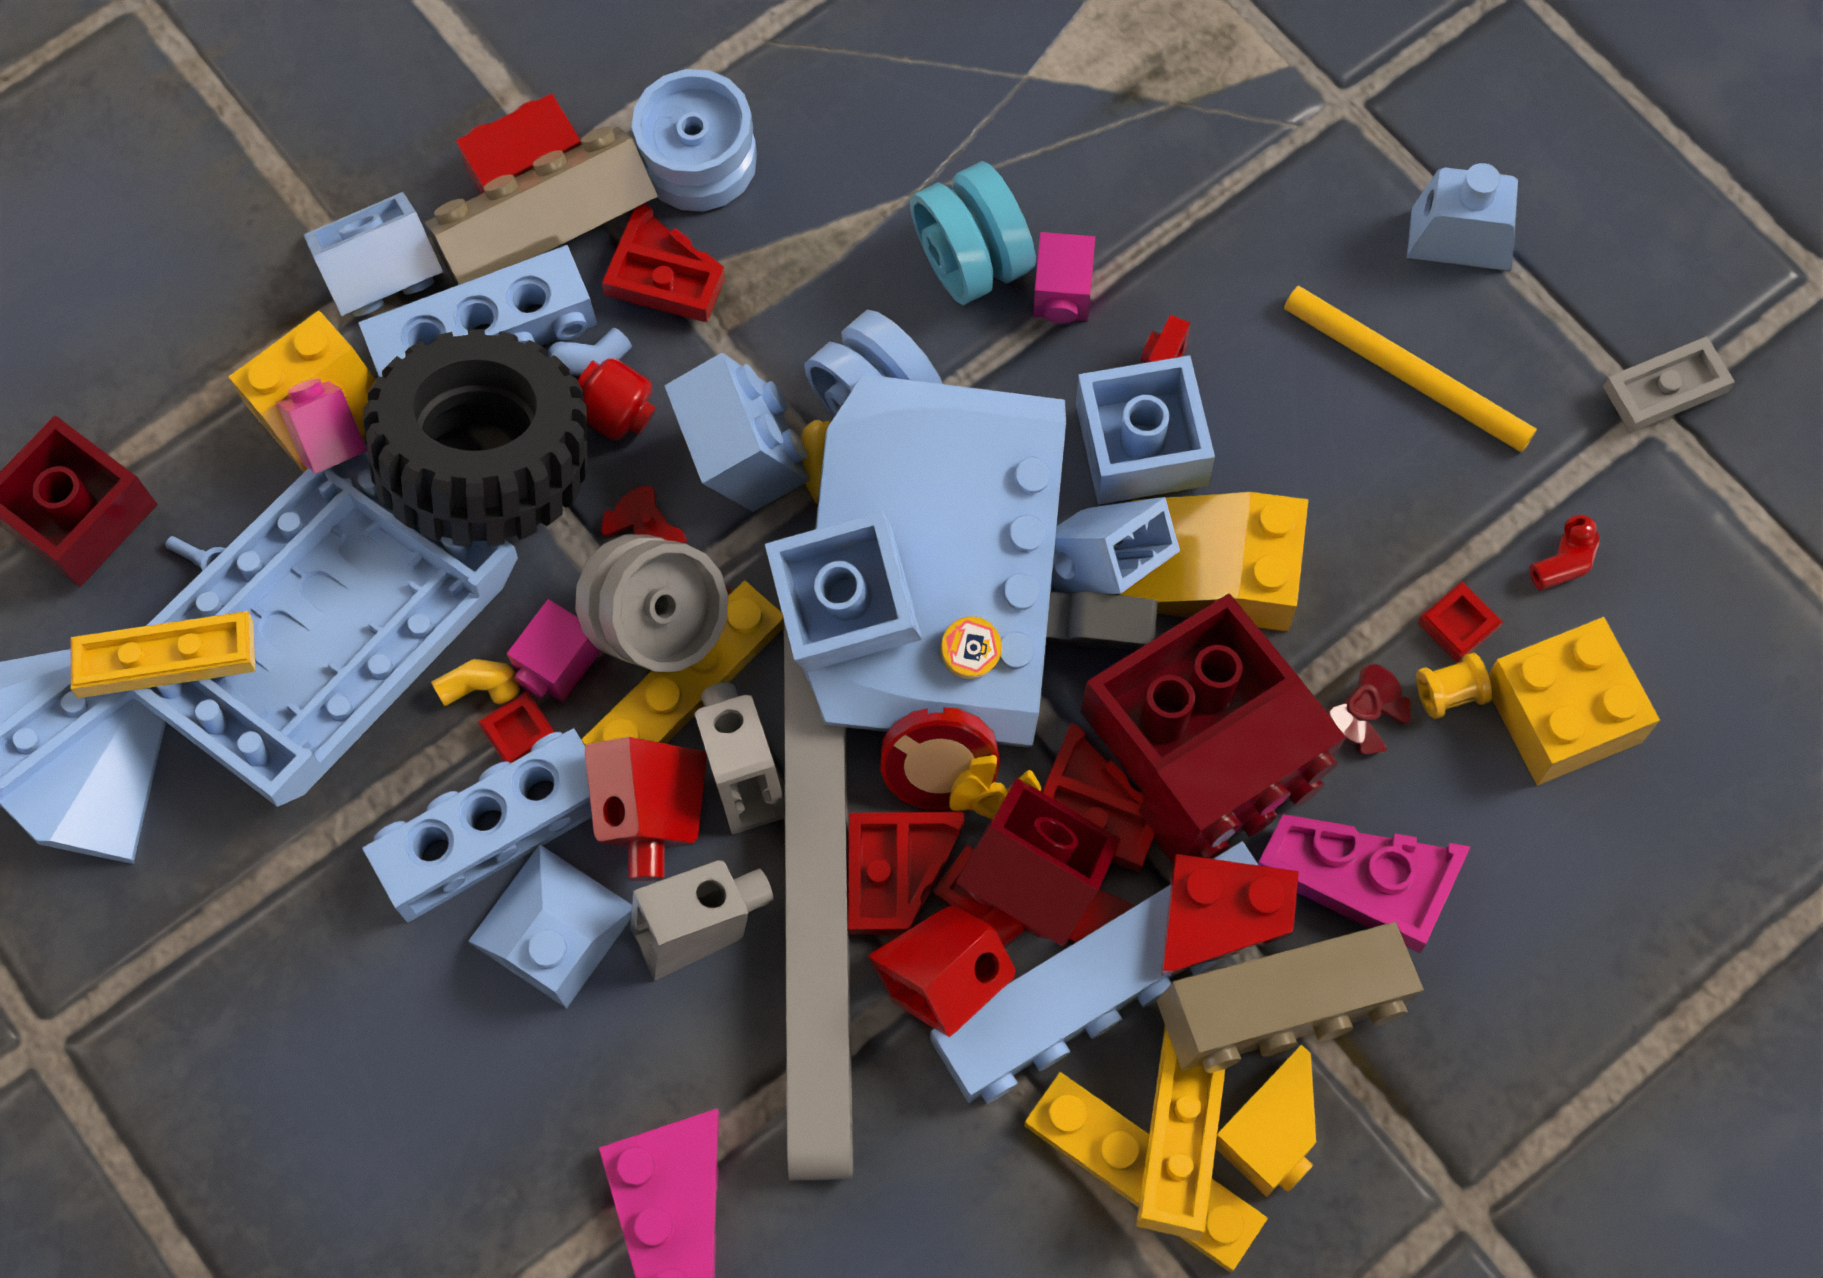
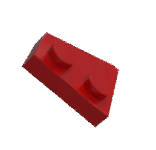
M644 203L633 210L602 281L603 293L607 297L708 322L725 281L724 266L708 253L695 249L691 244V240L677 228H674L672 231L666 228L653 217L652 208Z
M1070 723L1042 793L1120 838L1121 840L1111 862L1140 873L1155 835L1147 822L1145 826L1141 822L1143 817L1138 812L1145 794L1134 790L1128 782L1127 775L1112 760L1107 762L1085 739L1086 733L1078 725Z
M964 812L849 813V935H901L914 927L964 829Z
M1176 854L1173 861L1161 975L1171 976L1180 973L1183 969L1213 959L1217 961L1238 954L1241 950L1258 944L1265 945L1289 937L1294 927L1299 871Z

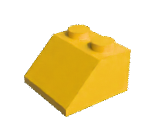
M319 310L229 376L246 407L303 473L308 468L301 462L276 403L289 398L288 390L299 383L319 378L322 383L330 381L342 389L362 439L365 442L364 407L368 403L367 394L376 380L352 346Z

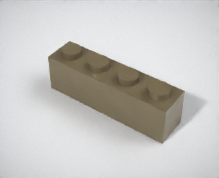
M608 126L598 128L581 139L582 145L566 153H563L561 150L549 152L533 162V169L517 177L511 174L498 177L484 186V193L466 202L464 199H455L437 208L434 212L435 217L424 222L455 284L458 286L541 255L658 197L633 138L619 127L614 129Z
M1396 922L1173 981L1156 1002L1181 1070L1203 1065L1206 1073H1212L1239 1063L1241 1061L1240 1054L1260 1049L1262 1057L1274 1056L1295 1047L1298 1044L1297 1038L1316 1034L1318 1041L1330 1040L1353 1029L1352 1023L1368 1018L1371 1019L1373 1026L1393 1022L1408 1014L1406 1005L1424 989Z

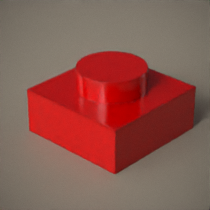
M1170 315L1161 333L1151 332L1143 349L1140 362L1148 363L1183 357L1187 348L1191 322Z

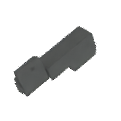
M1086 591L1071 594L1050 592L1046 642L1135 652L1155 639L1158 601Z

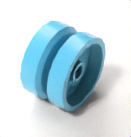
M980 161L958 172L953 177L952 190L937 182L913 194L910 198V211L922 248L944 288L961 305L964 306L992 291L993 276L1008 284L1036 269L1035 249L1025 218L1005 181L990 164Z

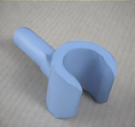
M174 536L169 537L165 544L167 549L192 561L202 571L226 549L214 547L207 551L199 550Z

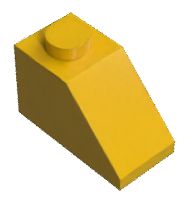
M1300 1045L1219 1131L1216 1138L1215 1149L1266 1197L1278 1185L1289 1193L1313 1167V1164L1305 1158L1316 1143L1311 1053L1303 1045Z

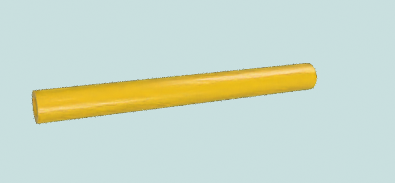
M1297 286L1289 296L1284 310L1522 453L1537 431L1535 427L1304 288Z

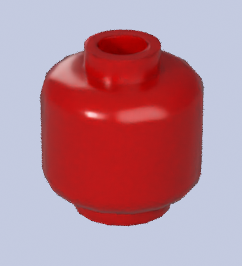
M607 358L601 364L594 360L591 361L578 379L583 390V400L586 404L587 426L611 441H619L630 430L640 435L657 408L648 402L652 395L653 386L651 381L616 358Z

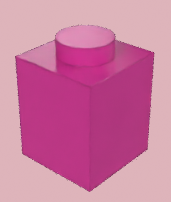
M1040 232L1033 317L1046 318L1051 322L1067 324L1075 320L1088 321L1096 236Z
M319 378L299 383L288 390L289 398L276 403L302 464L313 473L317 474L367 452L342 389L330 381L322 383Z
M548 599L507 652V656L516 672L514 680L523 689L540 699L547 693L563 703L601 651L597 650L583 634L578 617Z

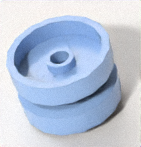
M684 69L664 75L644 90L634 106L631 127L637 150L659 200L680 210L704 212L725 206L741 195L755 175L757 161L752 115L745 94L729 78L710 70Z
M868 309L841 331L842 344L830 341L804 363L805 374L814 393L833 418L863 374L943 384L928 357L912 338L892 320L879 312Z

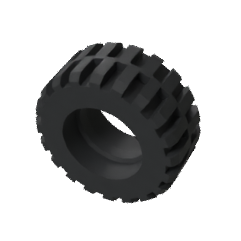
M484 329L468 330V335L453 336L452 332L436 335L435 342L425 345L423 341H420L409 347L405 351L406 357L404 359L396 356L382 370V377L379 376L373 382L367 394L368 403L364 407V428L371 480L376 485L377 496L384 507L391 511L393 510L394 517L411 529L416 525L420 526L421 535L439 542L442 537L451 538L452 544L456 546L471 547L472 541H487V547L503 545L505 543L504 538L516 535L518 540L535 534L537 532V525L540 523L547 527L563 515V507H569L579 495L580 484L586 478L588 467L587 411L583 400V390L578 380L570 375V369L555 355L548 358L547 350L535 342L529 340L526 344L518 342L516 335L501 331L498 336L485 335ZM469 425H493L511 430L520 435L508 444L481 451L454 449L435 441L451 430Z

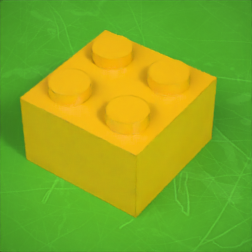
M1604 617L1497 659L1489 673L1492 700L1537 786L1643 743L1660 721Z

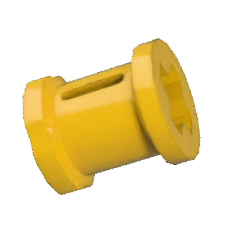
M1476 653L1466 654L1463 656L1462 662L1432 671L1424 667L1416 671V685L1420 700L1428 716L1433 719L1443 717L1447 709L1473 701L1478 705H1483L1492 700V688L1488 672L1481 658Z

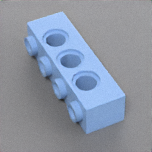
M568 245L358 322L380 377H382V370L396 356L404 359L406 357L405 351L409 347L420 341H423L425 345L435 342L436 335L452 332L453 336L468 335V330H473L481 324H491L488 329L484 330L485 335L498 336L501 331L516 335L518 342L523 344L531 340L543 346L559 339H574L583 334L586 329L598 325L590 297ZM532 305H543L538 311L532 313L523 312Z
M574 728L564 734L555 732L546 735L532 746L529 754L513 763L505 761L493 765L481 774L479 782L460 793L451 791L440 795L427 806L425 813L407 823L398 821L381 829L374 836V841L362 849L395 909L407 923L411 922L536 850L539 844L543 846L592 818L585 746ZM541 781L554 783L552 792L546 798L538 801L527 799V793L534 784ZM491 810L502 812L499 823L492 829L486 831L475 829V823L483 813ZM437 840L449 842L448 849L441 858L435 861L422 860L423 852L429 844Z

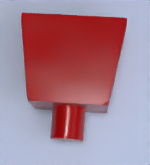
M633 737L585 744V760L594 836L599 843L628 847V880H664L665 849L693 845L698 839L706 769V752Z
M949 906L871 953L868 958L893 1004L950 1037L1014 979L1016 969L1004 947L1022 934L1024 927L1019 920L997 907L979 919L955 906Z

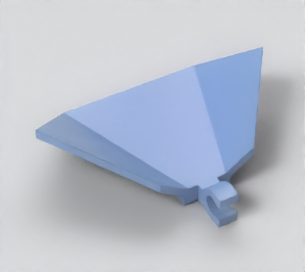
M71 649L0 662V806L39 845L134 864L166 725L165 721L131 696L128 691L76 698L71 690Z

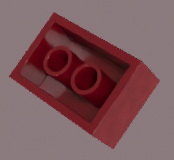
M1228 593L1088 680L1080 712L1146 795L1156 771L1297 684L1301 679L1232 595Z
M1301 680L1156 771L1138 811L1143 817L1141 822L1144 826L1147 822L1155 833L1154 840L1172 864L1176 854L1214 859L1230 848L1227 841L1242 831L1248 837H1251L1266 828L1276 819L1277 814L1275 810L1287 802L1292 801L1295 807L1314 797L1324 787L1321 779L1337 766L1338 762L1334 757L1345 741L1346 736Z

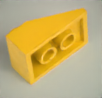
M1256 492L1166 498L1180 552L1119 595L1154 599L1158 601L1157 614L1189 618L1230 593L1258 628L1289 632L1298 601L1308 499Z

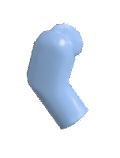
M613 327L595 345L563 341L556 342L548 349L547 357L555 355L570 369V375L579 379L591 361L594 360L601 364L607 358L613 357L619 360L632 348V345L621 331Z

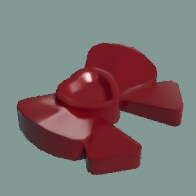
M1370 664L1362 667L1358 686L1347 696L1344 703L1328 708L1326 712L1346 736L1344 742L1356 744L1357 753L1360 755L1385 752L1387 746L1369 720L1379 718L1382 712L1399 724H1408L1411 721V701L1406 696L1401 697V686L1392 672L1378 664Z

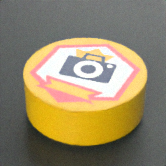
M974 616L963 617L953 622L945 631L940 644V654L946 668L954 675L964 679H977L988 674L997 664L1002 652V642L997 629L987 620Z

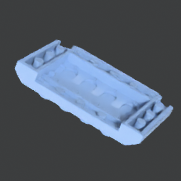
M866 374L861 376L826 430L815 529L883 510L894 531L922 640L806 672L804 670L807 681L810 682L818 703L819 713L824 725L888 732L896 721L913 711L928 708V714L934 712L943 713V707L959 708L979 717L994 732L997 744L1026 748L1033 745L1040 708L1066 429L1065 400ZM974 616L987 620L997 629L1002 642L1001 656L995 667L988 674L977 679H964L951 673L944 665L940 654V644L945 631L953 622L963 617Z
M368 452L317 474L307 469L146 625L150 626L249 611L254 621L256 672L137 689L128 692L275 806H281L305 795L503 589L518 559L515 547L506 540L503 545L487 547V541H472L471 547L456 546L452 544L451 538L442 537L439 542L421 535L420 526L418 525L413 529L405 526L394 517L393 510L391 511L384 507L377 496L376 485L371 480Z

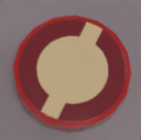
M943 707V713L934 712L928 714V708L909 713L896 721L889 729L882 741L880 770L886 786L900 800L921 809L949 810L951 809L949 806L953 783L961 773L969 769L971 759L991 755L997 757L996 770L992 783L997 780L1000 756L994 732L979 717L959 708Z

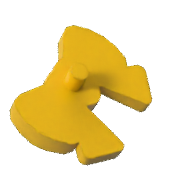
M995 755L971 759L969 769L957 777L950 794L949 807L953 811L974 810L977 814L986 816L989 819L993 818L1011 788L1010 786L1006 789L1001 783H992L997 765V757ZM1027 770L1019 778L1041 791V785L1031 770Z

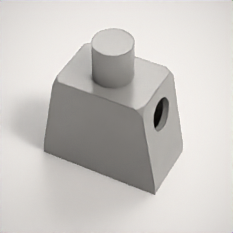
M721 682L709 686L702 693L705 707L698 709L694 714L732 835L784 819L785 802L752 696H738L735 685L729 682Z
M717 860L634 890L630 930L654 981L743 938L748 912L772 903L774 901L772 889L767 877L760 868L733 879L726 863L723 860Z

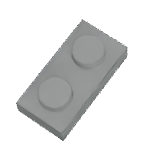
M1706 336L1608 376L1603 388L1631 433L1726 394L1731 390L1735 381Z

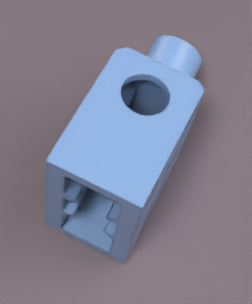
M1486 163L1475 164L1469 170L1446 167L1438 169L1412 207L1407 258L1511 271L1518 179L1511 175L1499 174L1495 167Z
M1153 498L1087 508L1077 512L1056 526L1051 579L1052 587L1057 592L1075 593L1086 591L1120 594L1180 552L1166 498ZM1124 540L1122 544L1115 545L1119 541Z

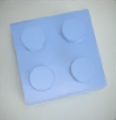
M720 353L664 385L702 484L754 512L810 481L802 462L807 459L806 449L796 432L789 429L783 415L788 410V406L782 392L774 382L770 381L767 383L759 378L749 365L741 366L724 353Z
M1190 355L1078 374L1076 409L1098 505L1209 486L1215 455Z
M883 510L765 544L794 661L806 672L922 640L894 531Z

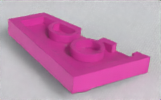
M1283 814L1258 865L1299 871L1297 893L1365 927L1374 928L1396 922L1406 947L1421 953L1471 846L1449 843L1447 848L1421 844L1417 843V837L1394 834L1392 838L1369 835L1358 833L1355 826Z
M718 1108L599 1147L636 1278H715L716 1192H718L717 1158L718 1135L720 1132V1111Z

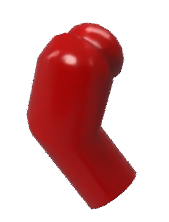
M1576 515L1569 518L1564 524L1565 533L1562 535L1557 555L1530 565L1532 581L1539 591L1582 577L1592 569L1600 541V535L1596 531V523L1592 518L1585 515Z

